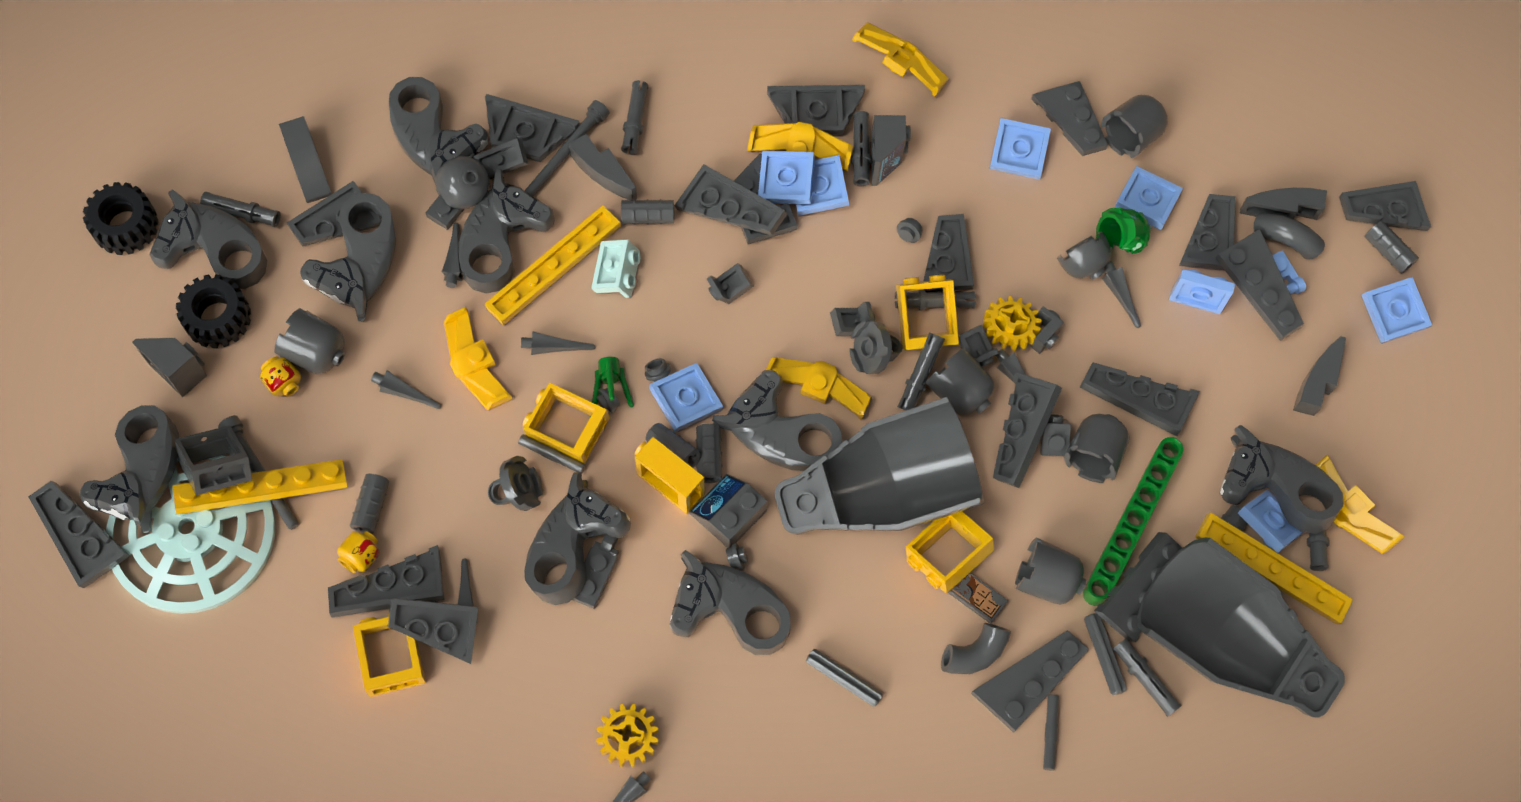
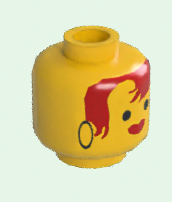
M274 356L261 366L260 380L273 396L285 395L289 397L299 389L298 384L301 380V374L293 363L286 358Z
M357 531L351 532L338 547V562L352 573L356 571L365 572L379 556L380 551L376 546L378 540L368 531H365L363 534Z

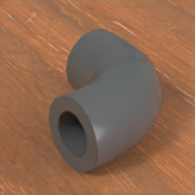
M1260 213L1255 218L1254 232L1260 229L1264 239L1286 244L1305 259H1314L1324 250V240L1310 227L1295 219L1273 213Z
M984 623L980 636L972 644L965 647L952 644L946 646L941 660L942 671L951 674H973L988 668L1003 653L1009 641L1011 631L997 625Z

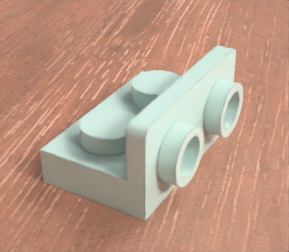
M629 240L601 241L591 289L596 293L620 292L625 298H631L633 288L636 285L637 267L641 260L640 250Z

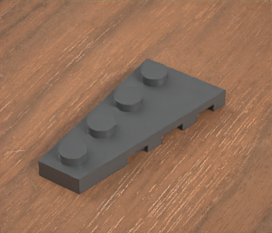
M703 164L674 205L679 211L772 236L787 216L784 209Z
M1260 229L1217 255L1216 260L1280 341L1303 326V320Z
M1094 362L1091 364L1080 385V388L1175 436H1178L1200 392L1194 389H1190V391L1177 388L1178 385L1168 382L1165 385L1151 381V378L1142 375L1140 377L1127 375L1126 371Z
M1015 372L1013 379L1016 382L1014 394H1010L1008 405L1011 406L1008 420L1004 421L1003 431H1005L1004 442L999 445L993 478L1020 488L1062 388L1056 384Z
M50 481L28 496L79 587H87L130 556L56 482Z
M1158 532L1139 555V562L1135 567H1129L1124 574L1125 579L1118 587L1114 586L1108 593V600L1104 605L1099 604L1094 612L1125 639L1136 642L1141 633V630L1137 627V615L1142 600L1152 581L1164 565L1182 547L1167 533Z
M438 545L429 548L428 552L418 556L416 554L404 558L405 561L390 567L385 565L377 568L378 571L366 576L362 574L328 587L329 614L331 618L390 609L391 598L428 602L444 600Z
M1067 630L972 691L971 694L1014 733L1089 649Z

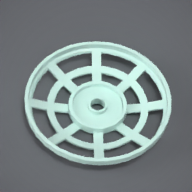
M221 455V456L209 458V460H215V459L223 458V457H226V456H222V455ZM175 467L168 484L172 499L161 508L154 506L152 509V518H154L152 533L137 539L138 525H135L134 520H130L128 530L129 543L121 546L129 555L133 554L139 566L153 577L147 592L141 591L129 581L119 564L112 568L121 585L144 604L165 612L180 614L198 613L231 601L256 580L265 567L273 548L276 519L271 500L229 506L218 510L210 509L177 515L172 485H178L181 481H188L185 473L178 474L177 467ZM263 510L265 517L264 535L257 554L243 546L247 532L246 513ZM109 515L106 532L113 538L116 517ZM237 516L238 527L233 542L222 536V520ZM194 522L195 527L191 533H181V527L184 523ZM154 544L164 553L157 569L145 559L141 552L142 549ZM216 546L227 551V554L217 564L206 570L203 557L208 555ZM236 556L251 563L247 572L237 582L215 595L210 578L225 570L234 561ZM174 560L191 561L195 574L179 576L168 574ZM164 582L175 585L198 583L204 599L192 602L164 601L157 597Z

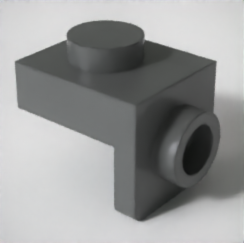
M738 263L717 278L713 276L707 278L710 284L708 289L714 299L730 304L754 287L744 268Z
M863 302L858 308H834L830 312L836 336H851L856 326L861 322L875 321V315L870 302Z
M1044 306L1039 310L1037 318L1042 320L1041 324L1045 328L1036 336L1032 348L1039 354L1046 347L1050 350L1059 339L1057 335L1064 323L1055 311L1048 310Z
M982 325L958 335L961 349L965 347L981 366L993 362L992 356L999 353L997 348H992Z
M1051 414L1041 436L1040 454L1042 456H1065L1070 445L1071 424L1067 419H1063L1062 415Z

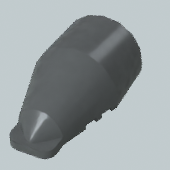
M948 397L866 424L861 428V431L850 439L843 441L830 454L824 455L798 476L780 482L775 489V499L782 524L787 531L796 535L813 530L902 531L984 504L980 478L967 437L956 410Z
M1205 537L1194 540L1180 549L1164 565L1152 581L1142 600L1137 615V627L1145 635L1211 682L1292 705L1310 717L1323 716L1331 707L1345 682L1343 671L1328 660L1309 631L1303 628L1296 618L1297 614L1293 609L1289 608L1282 598V593L1278 587L1211 538Z

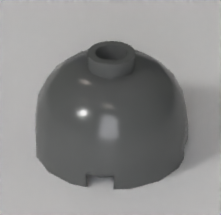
M457 156L446 161L437 171L435 178L437 193L442 196L448 206L456 209H469L475 206L488 193L490 185L489 174L484 165L477 159L469 156Z
M1103 231L1097 232L1099 238L1094 239L1090 236L1068 249L1066 252L1069 256L1064 259L1061 255L1057 257L1059 263L1069 275L1080 279L1090 276L1093 280L1105 273L1103 267L1109 263L1112 252L1110 243Z

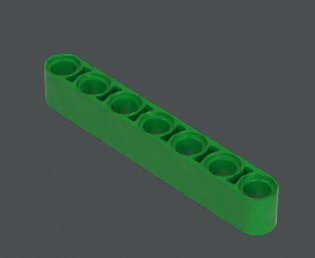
M1167 437L1163 439L1153 453L1084 587L1083 598L1089 605L1098 606L1099 604H1104L1109 597L1108 593L1121 576L1183 454V445L1177 438ZM1163 449L1172 451L1174 457L1165 455ZM1151 471L1160 473L1162 479L1154 478ZM1139 494L1148 495L1151 502H1144ZM1128 516L1138 519L1139 525L1131 524L1128 521ZM1116 539L1124 540L1128 548H1120L1116 544ZM1104 563H1112L1116 571L1110 572L1106 570ZM1091 586L1101 587L1104 595L1099 596L1093 593Z

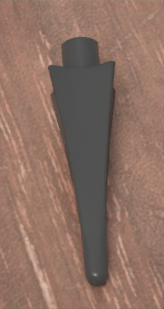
M458 223L453 224L452 237L442 269V273L445 275L444 281H446V286L449 288H455L457 280L462 281L459 263Z
M1110 261L1103 267L1106 276L1102 280L1121 303L1134 326L1139 328L1141 323L1130 297L1123 268L1116 269L1113 262Z
M534 331L532 332V338L521 337V348H531V355L595 349L594 344L561 339Z
M1001 349L995 355L1000 361L999 366L996 368L1013 381L1015 372L1026 375L1015 352L1009 356L1004 349Z
M388 370L385 375L374 372L371 381L380 387L379 392L414 400L436 409L441 408L440 403L415 390Z
M464 558L461 561V581L457 605L474 606L470 588L468 560Z
M644 771L636 779L630 776L613 802H634L647 792L643 787L651 778Z

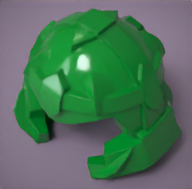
M1121 207L1109 208L1102 212V217L1096 226V239L1099 238L1097 232L1103 231L1110 243L1111 251L1113 245L1126 252L1136 254L1148 246L1151 226L1142 212L1139 213L1135 210L1123 209Z

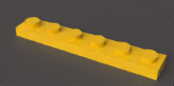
M602 205L485 303V308L502 325H505L600 245L601 241L606 240L621 227L620 221Z
M342 459L251 473L252 481L200 495L195 494L190 483L172 485L177 515L347 488Z
M1213 513L1206 514L1194 538L1201 539L1207 537L1213 539L1277 586L1279 590L1333 623H1342L1353 601L1352 598Z

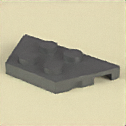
M865 85L767 86V95L785 124L809 123L830 135L844 134L865 92Z
M489 94L485 96L492 148L518 138L523 142L527 159L541 162L568 139L580 125L579 120Z

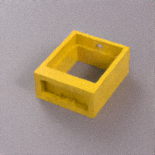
M945 275L929 276L930 281L919 282V277L903 279V284H896L903 349H921L924 347L928 334L910 336L906 291L943 287L947 332L933 334L945 339L942 346L959 344L953 280L946 279Z
M549 382L546 389H542L536 399L537 405L533 412H529L523 422V430L526 436L585 464L610 419L608 411ZM555 400L591 416L574 448L539 432Z
M654 437L648 442H642L636 449L635 464L637 475L685 514H688L705 495L704 477Z
M961 511L936 519L906 546V560L915 571L921 570L926 575L927 581L935 589L941 588L947 594L994 551L993 538ZM950 528H953L976 549L950 573L944 576L922 554Z
M389 614L388 617L376 619L375 617L360 620V624L352 625L364 688L369 697L426 683L418 640L407 635L413 668L372 678L364 635L391 629L388 627Z

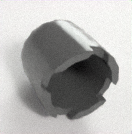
M1136 95L1103 117L1101 126L1106 128L1108 136L1105 139L1116 153L1121 156L1128 154L1131 158H1134L1163 135L1168 124V118L1163 105L1154 97Z
M301 308L294 311L286 321L290 326L285 335H278L274 352L291 363L315 374L326 373L334 365L339 366L345 357V352L343 351L344 337L341 331L309 311Z
M964 347L945 362L949 366L947 369L944 367L941 371L934 372L925 382L940 399L948 397L957 415L961 416L970 415L974 411H977L978 414L983 412L991 404L988 399L994 391V383L991 377Z
M1092 414L1080 424L1064 457L1066 465L1069 468L1073 465L1079 470L1078 476L1092 482L1104 483V480L1108 478L1114 480L1129 443L1130 437L1127 428L1115 416L1110 414Z
M1036 537L1027 549L1032 552L1028 562L1022 561L1015 580L1016 589L1054 604H1066L1073 599L1076 593L1080 595L1084 590L1086 579L1083 578V563L1075 555Z

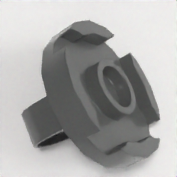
M878 321L861 322L856 326L851 335V339H855L854 349L850 348L852 364L857 371L865 372L866 374H879L888 363L893 361L903 349L900 341L890 335L884 324Z
M515 456L502 463L499 474L500 478L493 481L488 488V497L492 503L496 505L511 503L522 511H528L540 505L541 502L538 501V497L543 495L542 483L534 467L529 469L524 463L527 461L524 457ZM500 485L502 486V489L506 495V497L503 500L500 499L498 496V488Z

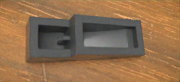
M304 116L280 123L279 126L306 202L311 203L330 196L332 193Z
M587 134L569 143L570 156L591 179L622 198L637 200L636 186L609 148L599 153Z
M1293 187L1260 192L1246 197L1239 213L1257 217L1260 213H1273L1292 219L1295 216L1318 220L1325 209L1327 190Z
M1340 336L1313 365L1300 387L1293 411L1314 416L1322 407L1324 394L1329 395L1337 386L1346 337Z

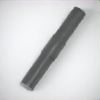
M524 434L521 435L518 444L575 472L583 473L586 464Z
M1052 694L1048 695L1044 738L1043 769L1049 771L1055 770L1058 735L1059 696Z

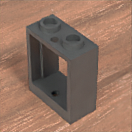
M230 425L175 439L179 464L196 495L252 481L248 455ZM203 437H207L205 441H201ZM225 454H229V455H230V456H226V457H223V458H219V459H215V460L203 462V463L196 464V465H193V464H192V463H194V462L202 461V460H205V459H209V458H213V457H217V456H221V455H225Z

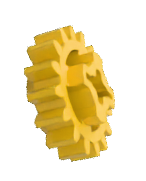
M1008 296L1007 301L1000 297L996 304L990 303L988 310L986 309L982 327L987 329V337H994L992 344L1002 343L1001 349H1005L1009 345L1012 351H1015L1018 345L1024 350L1028 343L1034 344L1036 336L1040 333L1042 320L1037 318L1038 310H1030L1032 303L1029 302L1024 305L1022 304V298H1019L1016 302L1013 301L1012 296Z
M620 704L619 712L610 708L611 717L602 716L601 721L604 727L599 726L596 729L597 733L603 735L596 739L598 745H605L600 750L601 754H610L608 758L609 763H613L618 759L621 768L625 765V761H629L632 768L635 767V760L637 759L644 764L646 762L644 755L646 753L654 754L651 744L656 745L659 742L658 738L652 736L659 732L658 727L650 726L655 721L654 717L646 718L647 711L645 708L637 712L635 704L631 705L630 710H626L624 704ZM625 718L619 725H613L619 719ZM637 720L645 726L647 733L637 728ZM627 730H631L634 737H629L628 741H624L621 734H626ZM608 738L618 743V752L612 748ZM638 745L642 746L641 749L630 754V751L633 748H635Z

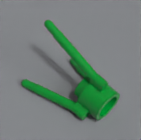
M616 357L601 358L598 361L599 369L595 371L592 403L598 404L596 397L599 396L598 390L600 389L601 380L603 383L608 384L609 399L614 400V383L618 382L619 379L628 405L633 407L634 403L625 379L624 368H620L619 359Z

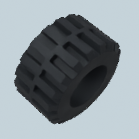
M114 182L113 186L106 184L103 185V190H95L93 192L95 196L93 198L89 197L86 201L89 206L83 209L85 214L83 221L87 230L101 248H104L109 253L115 251L117 255H123V252L126 251L129 255L134 253V249L138 248L140 251L144 248V243L149 244L152 241L150 236L157 233L155 227L158 225L157 213L146 194L139 187H132L131 183L127 182L123 186L120 182ZM126 211L132 212L131 217L125 223L110 226L111 220L117 214Z
M208 274L204 275L202 280H199L198 277L193 279L194 284L191 286L187 284L184 287L185 293L180 292L178 296L180 302L176 303L177 318L187 334L195 343L199 342L201 346L206 348L209 344L212 348H218L219 344H222L223 347L229 346V341L231 340L237 342L239 340L238 335L246 333L245 325H250L251 321L249 318L251 309L239 286L233 283L230 278L226 277L223 279L221 275L215 274L214 278H211ZM216 303L227 304L225 311L219 317L212 320L201 319L204 310L210 305Z

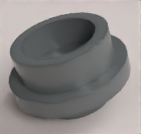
M906 218L897 225V232L902 240L915 243L921 238L922 226L917 220Z
M662 358L648 362L645 366V377L647 380L655 382L668 376L671 372L670 364L666 363Z
M608 388L599 389V396L596 399L600 407L609 410L610 413L615 412V408L620 406L615 393L614 400H610Z
M733 543L732 547L726 548L729 564L732 568L743 570L745 569L744 563L748 562L746 551L743 546L739 547L737 543Z

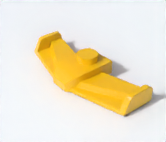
M869 22L863 25L852 39L854 42L860 41L887 54L882 63L894 73L903 77L910 70L932 91V96L934 97L942 90L949 79L911 42L905 41Z
M797 122L753 125L747 151L786 149L788 152H814V155L821 159L839 155L842 169L848 172L853 145L814 127L812 124Z
M467 307L447 315L444 320V327L451 358L450 366L456 378H459L487 410L512 400V396L488 371V368L495 366V362L484 340L482 339L474 343Z
M772 357L766 370L776 371L782 377L783 382L803 385L800 390L801 395L823 404L826 403L828 396H830L857 415L861 420L872 398L871 395L838 373L834 365L824 361L811 363Z
M1328 455L1316 464L1339 486L1343 493V507L1334 521L1339 528L1345 529L1381 554L1388 552L1405 538L1404 535L1369 513L1376 506L1357 485L1349 491L1347 490Z

